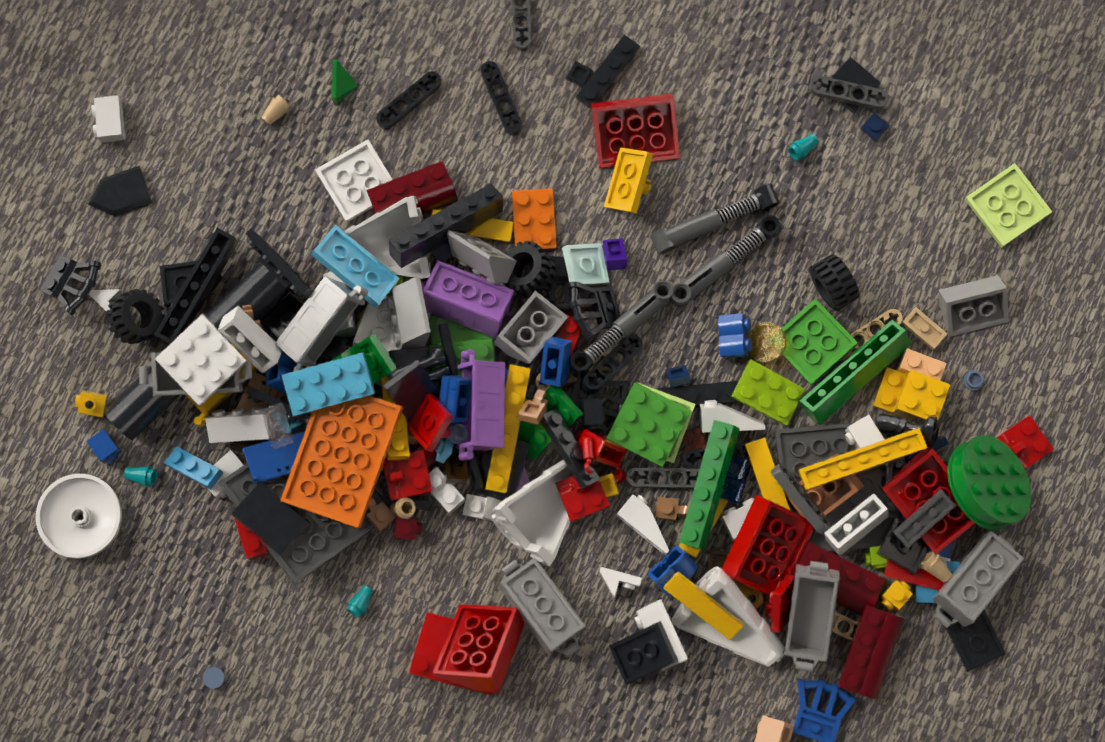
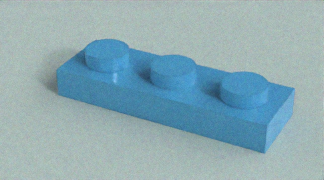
M177 446L164 462L169 468L210 490L223 474L219 468Z

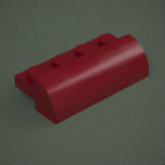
M443 161L366 190L375 214L410 196H416L418 200L416 207H420L422 215L431 212L433 209H439L458 201L456 191Z
M811 542L807 543L798 565L810 566L811 561L827 563L828 569L839 571L836 604L859 615L862 614L864 605L874 608L886 579Z
M864 605L837 684L838 687L877 700L905 618Z

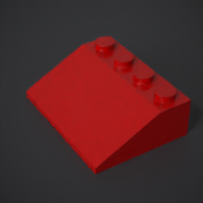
M672 94L591 103L599 168L615 166L620 148L652 153L651 162L680 158L675 102Z
M929 446L912 458L882 488L906 519L940 489L956 505L921 537L935 554L975 524L962 511L954 498L948 480V467Z
M756 495L722 569L729 577L770 595L777 588L779 581H782L787 574L793 575L814 527L805 517Z
M460 604L432 674L480 692L499 693L525 625L518 608Z
M427 612L409 674L493 696V692H480L432 674L454 619Z

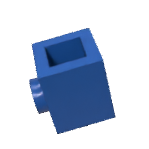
M105 429L87 440L93 452L104 464L114 462L122 452Z

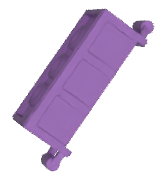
M438 260L428 281L420 280L426 311L496 339L503 330L502 326L506 317L510 318L509 322L514 317L509 310L515 290L500 284H493L482 277Z
M473 349L461 353V364L458 365V369L462 370V377L472 380L468 422H461L466 427L468 434L463 443L456 445L460 452L459 459L461 461L472 459L473 450L487 451L504 446L505 362L475 360V351Z

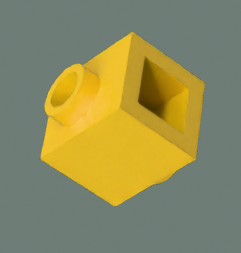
M82 390L81 395H76L74 407H78L77 413L103 417L107 395ZM87 401H92L94 405L89 406Z
M895 580L879 598L887 609L896 612L900 610L913 593L909 591L911 588L904 581L899 582Z

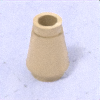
M278 94L276 98L273 97L262 118L271 125L288 112V108L291 105Z
M404 497L392 503L390 511L394 515L407 519L413 516L415 504L410 498Z
M932 551L923 557L921 564L924 570L943 583L951 578L952 573L938 553L935 554Z

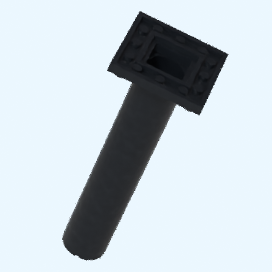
M252 228L245 234L249 238L248 244L261 254L257 258L260 263L204 315L217 330L223 316L237 306L242 309L244 305H251L254 320H261L289 292L293 295L296 293L305 302L313 293V290ZM152 366L148 368V383H152ZM137 378L103 412L111 422L115 423L114 426L123 435L133 441L180 395L153 396V387L147 386L144 383L140 384V380Z

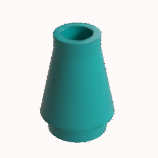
M811 134L792 142L790 147H788V152L794 160H803L819 144V140L816 135Z
M151 466L126 467L124 478L149 487L156 483L157 470Z
M363 585L347 603L348 607L346 610L353 616L361 618L362 615L366 614L374 591L368 586Z

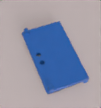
M305 432L243 448L242 452L245 454L253 483L256 484L289 475Z

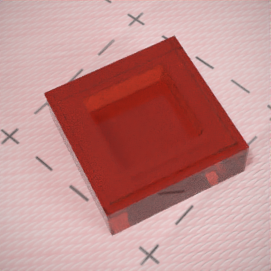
M701 426L686 430L682 440L686 453L707 446Z

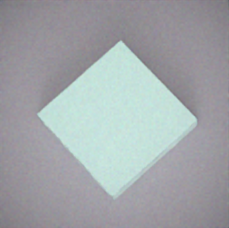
M601 243L566 245L562 248L569 283L575 281L587 286L606 285L609 283Z

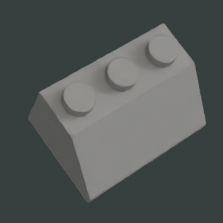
M448 230L447 237L452 256L459 259V264L472 267L474 273L487 276L486 280L493 284H498V282L508 283L517 262L515 259L474 235Z
M998 275L938 290L940 308L949 337L1009 322L1007 288Z
M414 277L392 288L390 296L386 299L387 308L391 309L392 314L390 315V325L395 330L393 335L394 345L398 346V350L425 348L430 335L420 277Z
M535 291L497 336L494 344L508 356L530 364L544 347V342L555 334L568 316Z

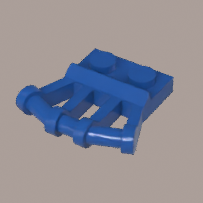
M819 678V680L809 681L797 679L799 708L792 733L819 742H835L841 719L857 698L847 694L836 683L832 685L826 683L824 679ZM804 689H816L811 708L806 707ZM822 690L830 693L825 713L816 711ZM836 696H838L845 702V705L836 716H832L831 712Z

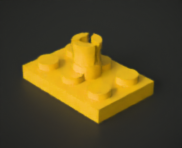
M620 148L604 207L637 214L641 196L648 194L651 189V181L647 179L653 157L652 153Z

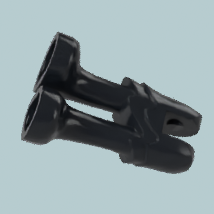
M435 346L429 349V356L419 362L426 370L445 364L446 359L441 349ZM415 360L410 363L407 362L405 365L389 373L388 379H393ZM441 366L427 374L432 382H439L441 384L442 376H450V371L447 366Z
M880 413L877 417L879 431L883 434L894 437L920 428L926 446L934 447L937 442L939 425H937V417L929 416L924 424L910 423L908 418L888 413Z

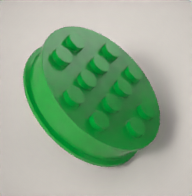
M979 435L957 446L952 451L948 461L950 488L962 511L974 523L985 529L1000 530L1025 517L1031 503L1029 479L1019 458L1005 443L992 436Z

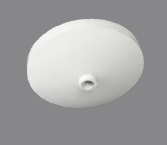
M71 474L53 482L42 494L36 509V525L43 542L54 552L74 559L92 557L105 550L116 538L122 522L121 504L115 491L103 480L88 474ZM80 514H83L84 517L82 521L78 520Z

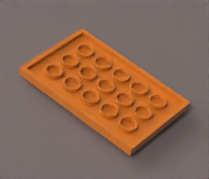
M368 395L314 410L280 501L360 529L403 407Z

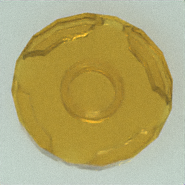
M766 321L756 324L752 331L750 330L748 333V339H751L752 350L749 351V355L754 360L766 364L772 363L784 353L787 344L786 335L777 324Z

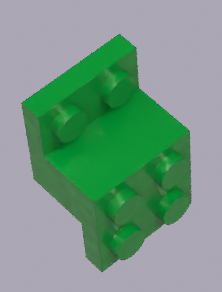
M375 333L331 360L334 361L364 352L373 384L397 369Z
M551 385L546 390L544 399L548 400V404L546 405L547 410L545 413L557 409L570 429L583 413L560 387ZM520 420L517 439L531 443L528 455L532 460H535L553 442L540 422L534 424Z

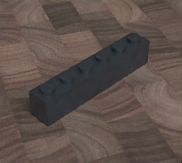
M492 183L389 239V255L400 268L407 266L448 243V230L466 233L503 212V195Z
M218 227L216 228L156 330L154 336L158 340L170 345L192 324L238 245V241L233 235Z

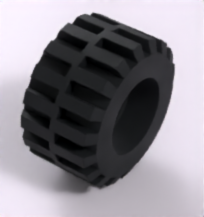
M525 241L524 244L518 242L517 246L512 245L509 247L510 251H505V254L517 262L507 281L508 283L504 284L508 288L515 290L516 294L525 298L527 296L530 298L535 291L542 295V291H547L549 289L547 286L549 284L552 285L554 281L552 277L556 276V272L553 270L556 268V264L553 262L554 259L534 242ZM534 262L532 271L527 276L521 277L524 267Z
M831 254L810 267V275L817 291L833 310L839 311L859 299V288L852 273L836 255Z
M134 289L116 296L113 302H110L108 305L110 310L106 312L109 319H106L107 324L110 323L111 327L109 330L110 332H115L114 337L116 339L121 338L123 343L137 344L155 337L154 334L165 314H162L161 310H164V308L159 306L160 300L158 298H153V293H147V290ZM131 306L136 308L141 315L140 327L136 326L130 318Z

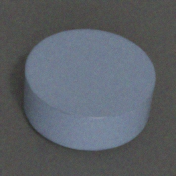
M211 667L205 671L203 682L208 688L218 689L225 682V674L221 669Z

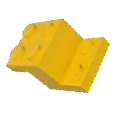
M887 367L872 407L893 415L908 418L909 421H912L915 417L926 421L929 416L937 417L938 421L951 384L913 370L905 374Z

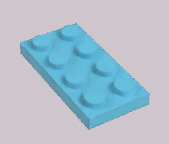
M334 225L311 253L315 259L350 288L354 289L355 286L366 288L368 295L364 299L375 308L400 279L337 225Z
M364 352L281 375L293 416L375 394Z

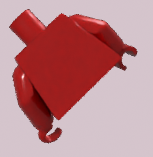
M588 429L580 430L576 434V440L583 450V459L586 461L584 468L588 474L594 473V470L591 471L589 469V465H592V461L596 460L615 469L616 472L613 474L617 484L626 479L627 476L621 469L622 460L627 452L626 448Z

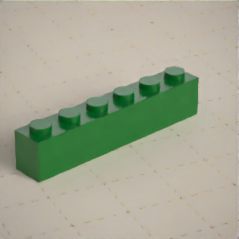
M891 320L800 400L805 413L818 425H821L912 345L906 330Z
M717 420L713 421L679 543L702 550L706 549L740 430L735 425Z

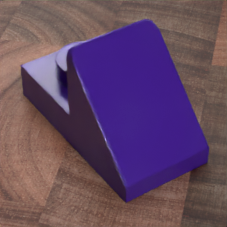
M623 238L603 240L607 271L626 269L627 257Z

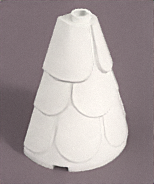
M416 196L405 197L382 212H377L357 226L353 225L344 231L394 274L420 277L421 279L430 277L431 263H428L430 253L403 268H400L389 255V239L423 221L421 209L416 207V204H418Z
M564 460L543 471L541 476L501 501L491 511L493 514L491 518L494 524L512 544L521 551L524 549L525 552L531 553V558L535 557L538 562L550 566L553 560H555L565 532L570 524V519L555 485V482L573 476Z
M719 567L712 568L695 585L744 623V626L731 640L727 639L682 603L671 620V623L681 630L706 639L708 642L729 649L737 655L768 667L775 661L779 662L784 656V645L775 632L771 631V627L765 618L759 615L752 603L746 599L732 579Z

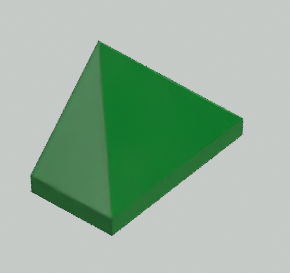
M333 60L332 101L334 105H338L358 84L338 60Z

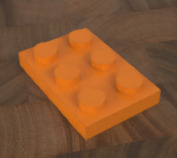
M553 188L512 191L515 246H517L518 242L524 244L525 241L538 244L544 250H557Z

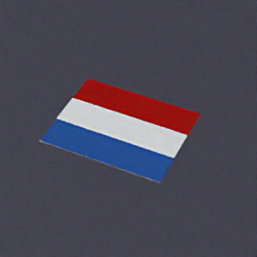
M953 542L938 552L946 566L947 561H950ZM928 547V549H927L925 555L928 554L929 552H932V550H931L929 547ZM887 560L884 573L886 577L935 590H940L946 583H943L924 570L922 564H920L916 574L911 575Z

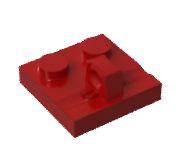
M427 393L407 429L425 450L433 452L441 437H449L451 430L447 427L452 421L453 415L448 412L435 395Z
M1030 415L996 437L1015 453L1024 469L1054 450Z
M423 450L410 453L408 460H388V458H385L383 467L391 501L433 492Z
M574 476L555 482L571 523L610 507L600 481L583 490Z
M787 574L782 581H779L775 591L771 592L769 603L766 605V617L772 619L771 631L779 633L789 619L795 579L793 575Z

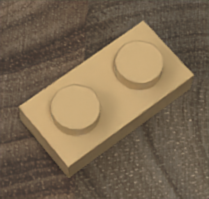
M917 307L901 323L932 350L947 335L943 329Z

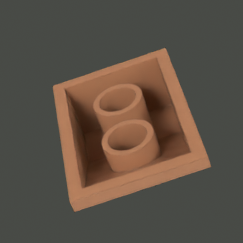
M837 453V454L831 456L830 458L839 456L840 454ZM855 474L805 491L826 516L862 489L864 485ZM801 480V481L799 482V484H800V485L803 487V489L805 490V487H804L803 482H802V480ZM785 493V496L788 498V500L791 502V504L795 507V509L798 511V513H799L801 516L805 517V516L802 514V512L798 509V507L794 504V502L790 499V497L787 495V493Z

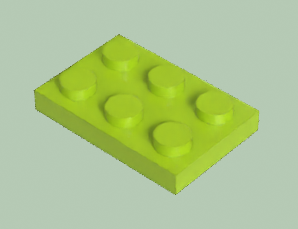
M749 360L731 397L772 420L787 426L805 389L761 364Z

